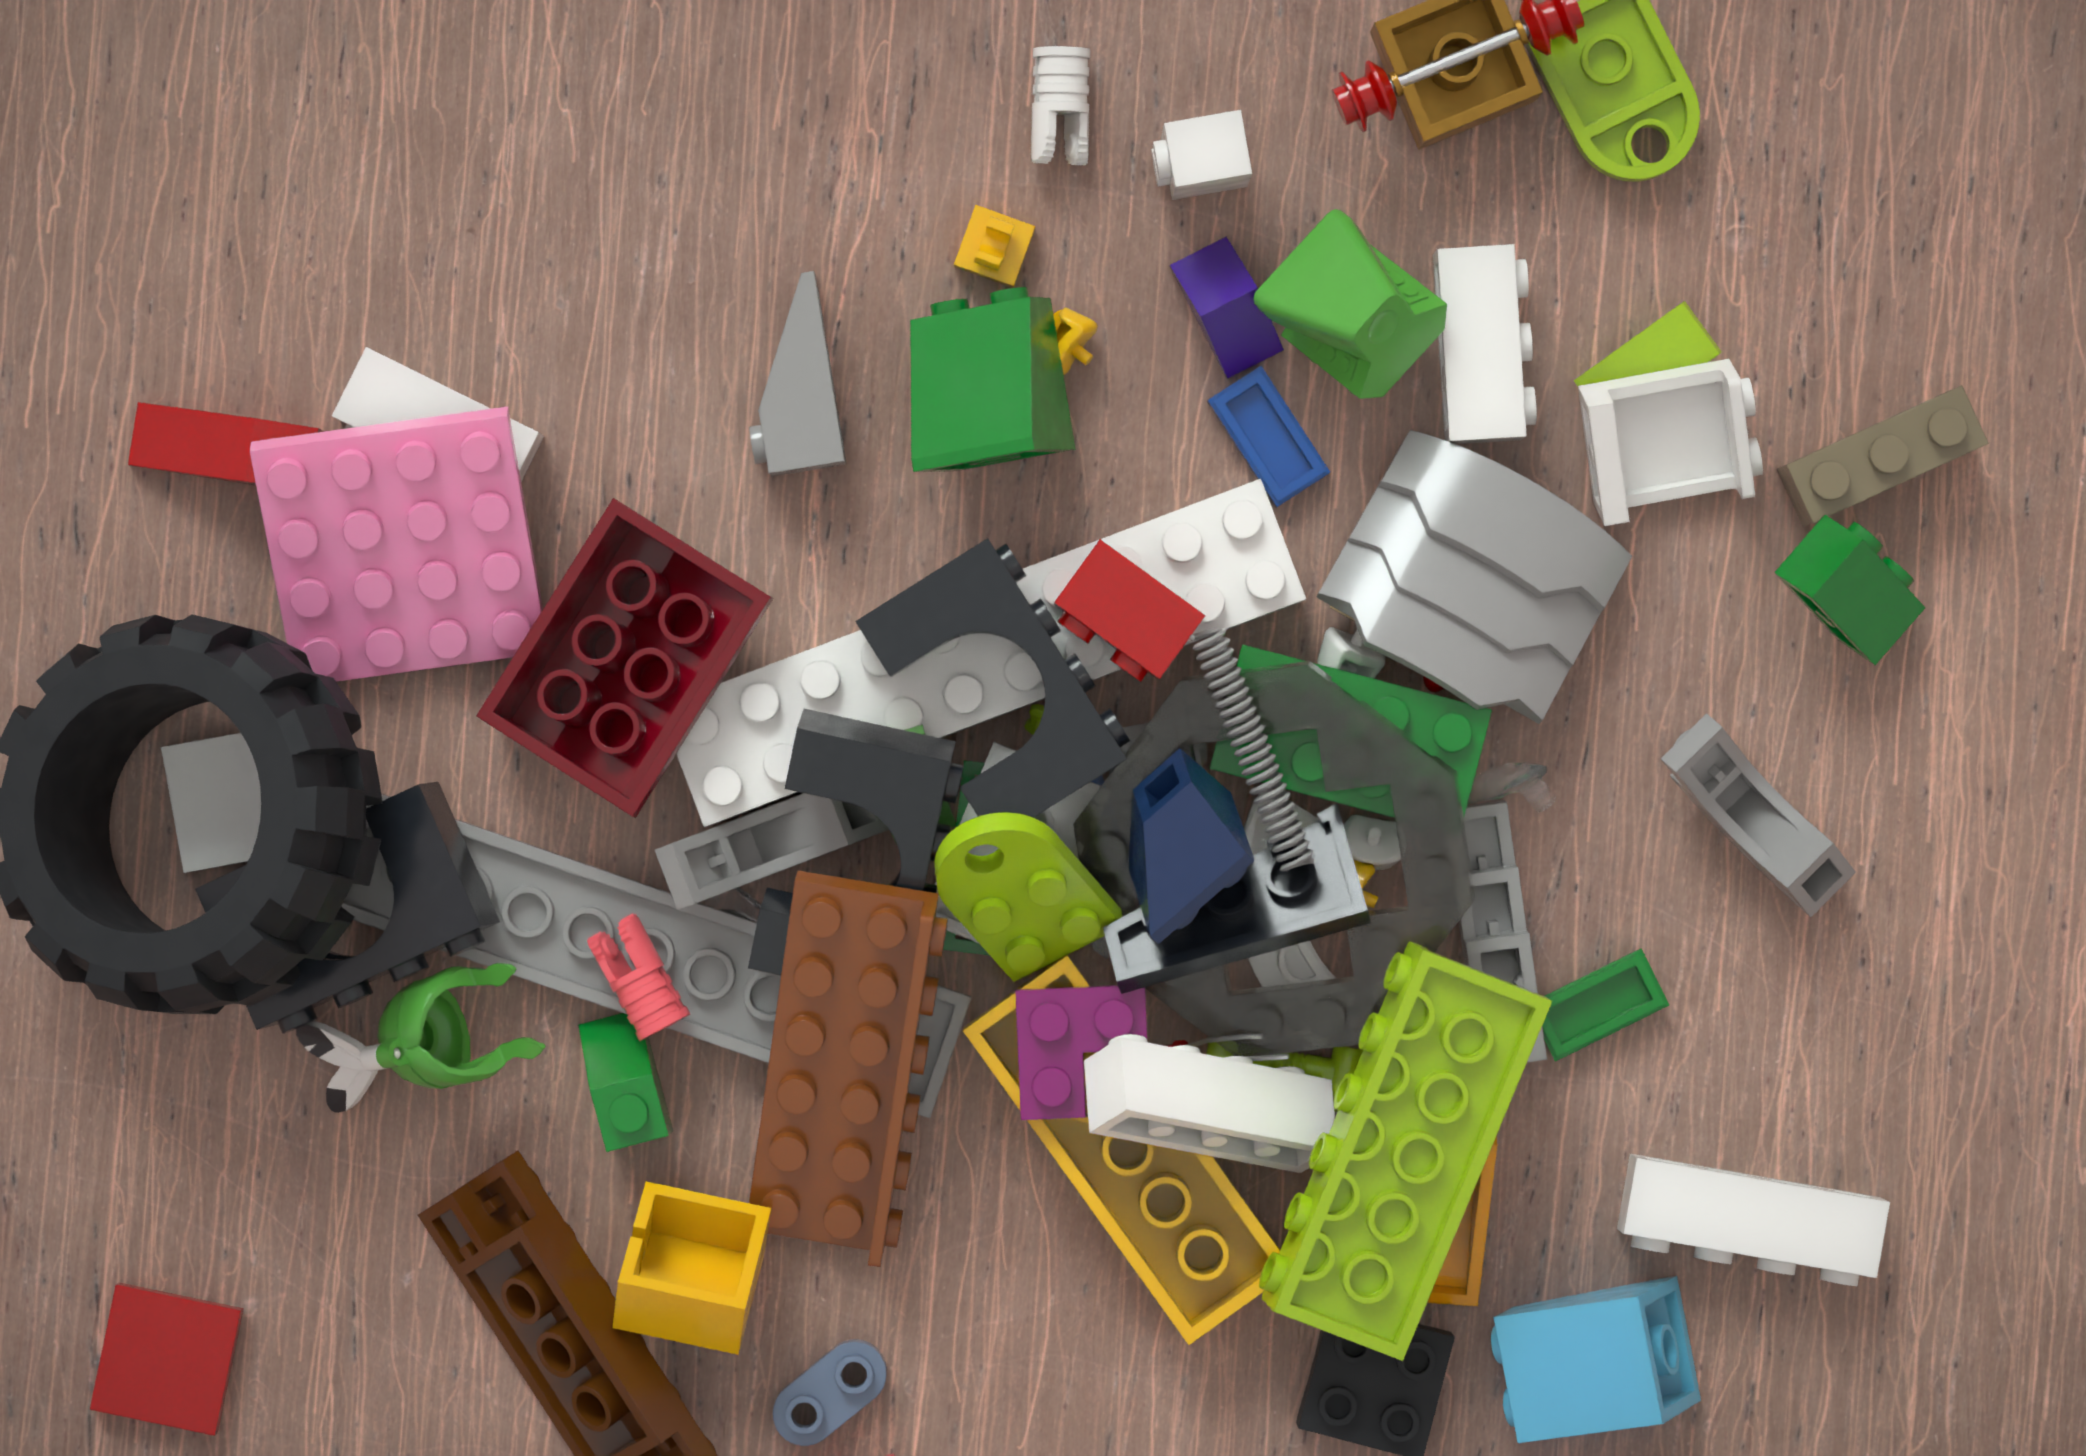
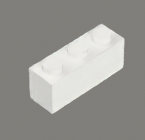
M1515 244L1437 249L1433 254L1435 295L1447 303L1445 330L1438 336L1444 438L1446 441L1454 444L1522 440L1527 436L1526 425H1536L1537 421L1534 386L1523 387L1522 362L1532 361L1533 356L1530 323H1519L1518 298L1528 297L1529 292L1526 259L1515 260Z
M366 347L332 416L347 423L344 428L347 429L491 408ZM510 418L522 482L544 436Z

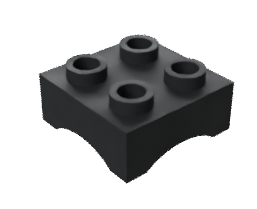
M1418 1324L1404 1360L1401 1361L1321 1330L1296 1420L1297 1427L1302 1430L1401 1456H1424L1455 1336L1450 1331Z

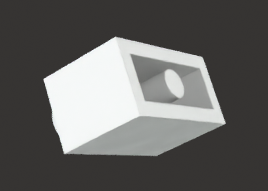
M1241 110L1164 123L1161 140L1153 142V149L1151 151L1158 187L1169 185L1172 200L1248 186L1252 170Z

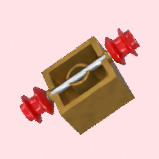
M1427 0L1374 22L1370 35L1385 71L1368 60L1365 62L1364 76L1354 81L1344 72H1339L1341 86L1332 89L1338 111L1345 125L1357 122L1360 130L1365 132L1367 131V117L1380 112L1387 120L1392 121L1398 100L1417 148L1420 150L1531 104L1540 97L1543 91L1524 45L1530 42L1533 48L1549 56L1551 55L1553 39L1564 36L1573 45L1577 44L1576 30L1585 26L1577 1L1546 0L1537 4L1533 0H1522L1519 10L1520 19L1513 21L1505 0Z

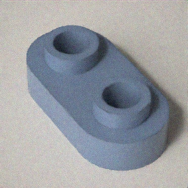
M859 1339L846 1340L832 1348L785 1386L777 1396L773 1407V1421L779 1434L790 1443L800 1446L814 1445L828 1437L875 1399L882 1391L887 1376L886 1361L882 1353L873 1344ZM856 1362L866 1369L867 1377L863 1383L851 1385L844 1380L842 1370L847 1364ZM799 1403H809L815 1408L817 1418L809 1425H801L793 1418V1408Z

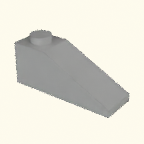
M814 271L804 272L800 275L758 409L761 425L749 427L755 464L767 463L768 473L771 477L847 465L817 278Z

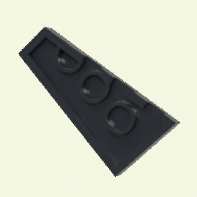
M1336 803L1317 813L1319 820L1301 829L1306 831L1303 839L1310 841L1307 848L1313 850L1311 858L1315 859L1314 864L1301 865L1284 872L1280 871L1281 865L1292 862L1303 855L1278 862L1276 861L1277 856L1287 853L1298 846L1279 852H1273V847L1295 836L1284 838L1274 843L1267 840L1265 841L1267 848L1253 855L1255 861L1247 867L1245 874L1237 883L1231 887L1223 888L1199 909L1196 917L1187 926L1174 930L1161 943L1158 944L1150 937L1141 907L1104 926L1103 930L1121 994L1370 924L1371 919L1338 804Z

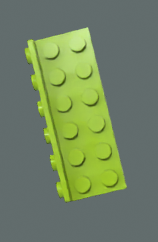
M1411 941L1408 942L1404 953L1397 952L1388 965L1383 982V987L1388 990L1379 1013H1371L1362 1028L1358 1046L1363 1052L1354 1074L1346 1073L1338 1086L1334 1098V1108L1338 1112L1329 1134L1321 1133L1313 1146L1309 1159V1168L1313 1170L1304 1194L1296 1193L1290 1202L1284 1220V1228L1289 1231L1280 1253L1273 1252L1268 1257L1259 1282V1287L1264 1290L1262 1300L1273 1312L1401 1361L1404 1360L1552 1003L1547 997L1431 952Z

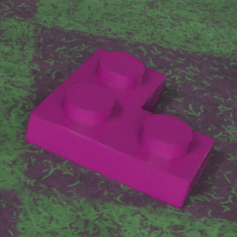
M1118 985L1015 989L1021 1120L1086 1118L1083 1053L1098 1052L1106 1047L1111 1039L1121 1035H1140L1147 1039L1145 987L1121 994Z

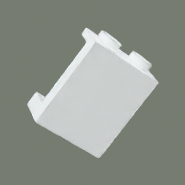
M1730 359L1578 386L1593 501L1604 526L1630 522L1629 507L1728 489H1736L1742 499L1755 497L1753 477L1763 475V464L1758 440L1756 437L1748 438L1746 417L1755 416L1756 414L1754 393L1750 379H1740Z

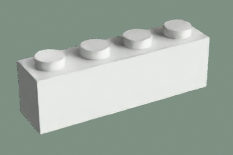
M1132 1034L1121 1035L1111 1039L1106 1047L1084 1060L1089 1133L1302 1173L1309 1169V1159L1316 1140L1323 1132L1329 1134L1335 1120L1331 1079L1306 1075L1304 1070L1298 1067L1272 1068L1253 1064L1252 1059L1244 1056L1222 1058L1202 1054L1200 1049L1194 1046L1180 1045L1167 1047L1148 1043L1145 1037Z
M1630 1154L1617 1229L1623 1234L1632 1235L1631 1246L1639 1249L1669 1253L1670 1242L1695 1246L1694 1257L1702 1260L1732 1264L1733 1253L1758 1257L1757 1269L1795 1275L1796 1264L1821 1268L1820 1280L1858 1286L1859 1275L1877 1278L1890 1202L1876 1196Z

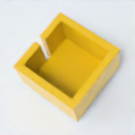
M646 1181L633 1225L632 1237L630 1236L618 1279L612 1328L739 1355L765 1254L771 1208Z

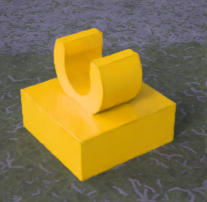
M975 204L956 256L954 267L1014 288L1033 237L1035 226Z

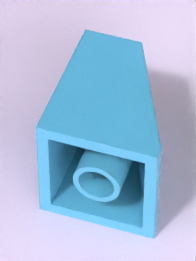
M1677 1276L1514 1306L1493 1317L1495 1326L1491 1331L1492 1352L1496 1361L1503 1365L1507 1386L1503 1395V1409L1508 1424L1511 1427H1515L1518 1443L1660 1425L1701 1401Z

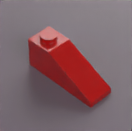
M138 402L128 465L256 486L250 456L252 441L325 431L314 427Z

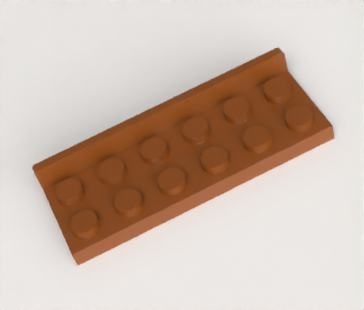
M797 871L749 1199L750 1204L771 1208L767 1234L870 1250L868 1265L881 1267L885 1246L897 1248L903 1210L891 1208L894 1189L906 1191L912 1157L911 1152L900 1151L903 1131L915 1133L921 1095L909 1093L912 1073L924 1075L930 1040L929 1036L918 1035L921 1015L933 1016L939 981L937 977L927 976L930 956L942 957L948 918L936 917L939 893Z

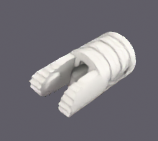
M1066 46L1033 48V58L1035 59L1033 77H1035L1033 85L1034 103H1032V162L1045 164L1051 162V158L1054 157L1053 153L1056 144V115H1064V154L1066 155V160L1071 165L1088 164L1089 104L1087 103V96L1089 95L1088 60L1090 59V49Z

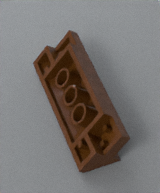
M519 1150L418 1214L423 1225L574 1456H718L713 1444L703 1434L682 1402L678 1390L669 1382L648 1350L642 1335L612 1328L616 1299L611 1293L608 1283L598 1273L577 1241L573 1229L564 1221L543 1189L539 1177L528 1166Z

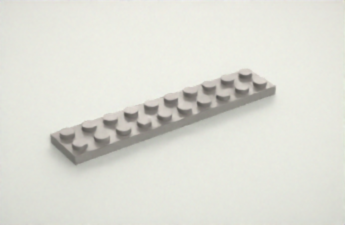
M382 794V801L390 798L391 796ZM455 819L500 920L499 923L481 931L485 939L484 943L456 956L485 966L495 963L512 964L517 969L512 974L514 976L627 1014L618 1002L619 998L616 992L613 993L588 946L587 940L598 932L605 931L612 939L614 938V942L618 944V949L623 953L631 970H635L636 968L625 949V944L621 941V936L618 934L619 930L617 927H619L618 922L632 913L636 914L665 966L663 968L671 977L675 990H678L681 996L680 1000L684 1006H687L690 1015L667 1028L769 1063L781 975L748 968L757 922L699 902L677 910L670 892ZM366 820L365 836L374 837ZM379 850L370 886L352 884L342 907L355 916L354 921L384 931L392 914L394 891L390 873ZM446 947L441 949L442 951L448 953ZM940 985L937 988L933 1016H920L918 1035L930 1037L924 1075L912 1073L909 1093L921 1095L918 1115L927 1118L931 1117L972 996Z

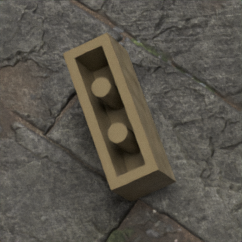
M1961 385L1779 467L1777 471L1803 527L1820 521L1824 515L1831 516L1989 443Z

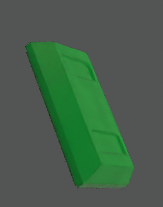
M1642 948L1544 995V997L1552 1001L1542 1025L1544 1041L1556 1062L1669 1006Z

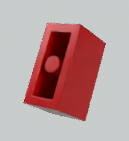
M1099 539L1054 602L1055 606L1064 611L1057 620L1060 625L1087 644L1090 643L1095 635L1100 637L1116 649L1109 660L1139 682H1142L1147 673L1159 680L1188 641L1190 635L1193 634L1206 616L1101 539Z

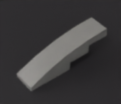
M1500 800L1468 805L1460 835L1445 832L1465 965L1538 994L1530 933L1526 928L1519 869L1515 864L1507 802ZM1542 1027L1527 1062L1547 1060Z

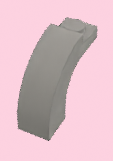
M1707 713L1691 729L1682 733L1674 746L1661 758L1672 772L1670 777L1700 811L1758 870L1810 917L1856 873L1835 844L1806 820L1766 781L1745 757L1724 728Z
M803 793L655 849V853L677 910H680L889 829L877 816L860 806Z

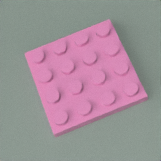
M508 407L251 442L250 456L287 644L306 653L314 673L333 677L338 682L512 658L542 612L543 605Z

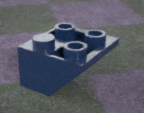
M1180 748L1132 789L1128 869L1149 935L1159 944L1174 930L1187 926L1196 917L1199 909L1223 888L1231 887L1237 883L1245 874L1247 867L1255 861L1231 792Z

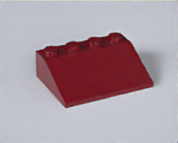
M613 498L476 717L622 811L636 818L774 598Z

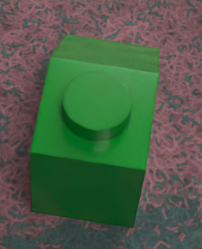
M625 1013L615 1014L578 1025L589 1089L606 1152L666 1137L673 1132L649 1037L639 1041L635 1034L636 1030L633 1024H630L627 1018L628 1015Z

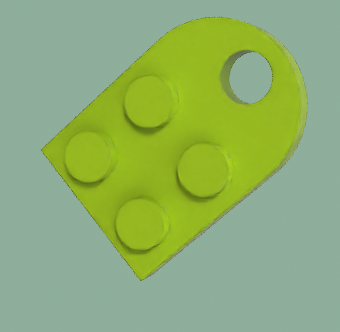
M1580 0L1577 3L1585 26L1576 30L1577 44L1573 45L1564 36L1553 39L1551 55L1549 56L1533 48L1530 42L1526 44V47L1576 147L1593 168L1613 179L1629 182L1646 181L1661 176L1675 167L1686 156L1697 136L1700 108L1694 87L1650 0ZM1654 128L1662 133L1667 144V150L1663 159L1658 162L1647 163L1635 156L1631 142L1637 130Z
M1005 812L986 814L970 819L952 830L941 842L936 852L934 868L937 890L942 902L1013 982L1104 937L1103 927L1122 917L1121 908L1058 835L1045 823L1033 817ZM980 845L998 847L995 852L989 855L977 856L969 853L971 849Z

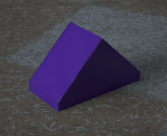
M1227 236L1170 265L1226 379L1284 351L1272 320L1265 316L1254 304V295L1258 287Z

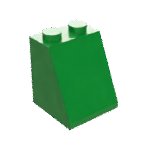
M1027 287L1010 288L989 293L991 300L989 305L969 308L968 299L948 300L931 304L932 316L910 320L911 461L913 472L962 471L1076 450L1051 298L1029 297Z

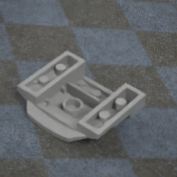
M1410 430L1399 446L1316 597L1354 619L1364 646L1425 676L1476 710L1504 704L1540 724L1600 613L1606 607L1632 555L1590 518L1532 480L1469 449L1428 434Z

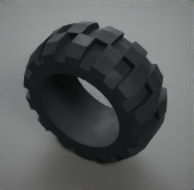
M193 614L183 620H173L159 615H152L113 625L99 637L101 647L94 648L78 643L43 673L36 682L46 695L36 708L21 705L15 708L0 738V753L9 756L0 788V838L4 861L0 862V895L10 919L30 921L33 927L25 936L31 951L62 980L86 984L98 1000L141 1011L169 1014L216 1015L225 1005L229 1004L253 1006L292 986L301 974L297 966L304 958L323 960L355 917L342 907L352 884L370 886L381 839L365 836L366 806L383 804L374 751L356 747L352 735L362 728L360 715L335 679L314 673L306 653L266 632ZM211 702L231 719L244 737L252 753L258 772L261 792V814L258 834L247 865L230 891L202 916L180 927L164 930L152 922L137 907L124 888L117 873L112 856L109 830L113 794L120 774L130 755L153 728L181 710Z

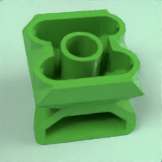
M1338 209L1331 210L1258 288L1254 295L1256 307L1269 319L1286 327L1281 334L1283 338L1359 399L1383 397L1445 330L1447 303L1369 244L1352 218Z

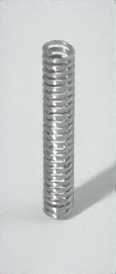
M1221 627L1190 635L1188 640L1191 641L1211 636L1195 644L1192 648L1195 651L1216 645L1198 654L1196 659L1201 661L1220 655L1201 664L1200 669L1206 670L1225 664L1206 673L1204 676L1205 679L1209 680L1228 674L1209 683L1207 687L1209 689L1231 684L1214 692L1211 697L1217 699L1236 693L1216 703L1215 707L1219 709L1239 703L1220 712L1219 717L1225 718L1244 712L1224 722L1223 727L1226 728L1247 722L1240 727L1228 731L1226 736L1231 738L1252 731L1232 741L1230 746L1236 747L1255 741L1235 751L1234 755L1237 757L1258 751L1249 757L1239 760L1238 765L1244 766L1263 760L1243 770L1242 775L1245 776L1266 770L1255 777L1247 779L1245 784L1250 786L1271 779L1250 790L1249 794L1255 795L1274 789L1263 796L1255 798L1253 803L1258 805L1265 801L1279 798L1266 806L1258 808L1257 813L1259 814L1282 808L1271 815L1263 817L1261 823L1266 824L1273 820L1287 817L1276 824L1266 827L1264 831L1266 833L1290 827L1279 834L1271 836L1268 842L1274 843L1281 839L1295 836L1273 847V852H1279L1298 846L1287 853L1277 856L1276 861L1282 862L1289 858L1303 855L1292 862L1281 865L1279 870L1284 872L1301 865L1314 864L1315 859L1311 858L1313 850L1307 848L1310 841L1303 839L1306 831L1299 829L1302 822L1296 820L1298 812L1292 810L1295 803L1288 800L1291 793L1284 791L1287 783L1281 781L1283 774L1276 772L1280 764L1273 762L1276 755L1269 752L1272 745L1265 743L1268 735L1262 733L1264 726L1257 724L1261 716L1254 714L1257 707L1250 704L1253 697L1246 695L1249 687L1243 685L1245 677L1238 676L1242 669L1235 666L1238 658L1231 656L1234 649L1227 647L1230 639L1223 637L1226 629Z

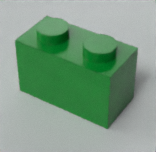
M1824 515L1774 573L1838 641L1876 665L1926 607L1908 589L1914 582V579L1889 557L1885 556L1881 559L1877 555L1883 547L1877 538L1856 522H1853L1847 529L1827 515Z

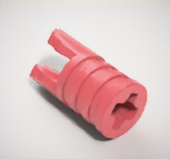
M632 913L618 922L619 927L617 929L619 930L618 934L621 936V941L624 942L625 949L636 968L635 970H631L623 953L618 949V944L605 931H600L591 936L587 942L613 993L616 992L619 998L618 1002L622 1009H625L630 1024H633L638 1040L642 1041L690 1015L687 1006H684L680 1000L681 996L678 990H675L673 987V981L669 974L665 972L663 968L665 965L639 917Z

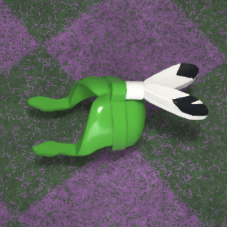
M495 963L486 969L453 966L406 985L387 1003L380 1017L377 1034L379 1044L365 1046L351 1036L316 1021L296 1029V1035L300 1043L308 1052L329 1063L340 1066L327 1086L326 1101L328 1107L335 1113L347 1111L354 1107L371 1085L377 1071L390 1068L402 1079L422 1087L443 1089L488 1079L499 1072L505 1063L514 1057L533 1059L540 1055L546 1047L545 1044L533 1038L521 1037L503 1043L495 1050L470 1062V1035L466 1020L456 998L448 990L464 986H501L516 972V967L506 963Z

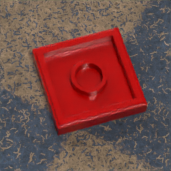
M120 1282L115 1285L89 1410L215 1436L219 1430L244 1308Z

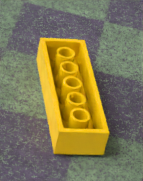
M1066 955L1050 964L1017 989L1087 987L1090 984L1069 955ZM1014 990L964 1026L963 1032L1020 1110L1016 993ZM1096 1052L1083 1053V1066L1084 1060ZM1084 1070L1086 1118L1027 1121L1187 1344L1190 1345L1264 1291L1259 1287L1263 1267L1271 1253L1276 1252L1279 1254L1280 1248L1213 1156L1089 1133Z

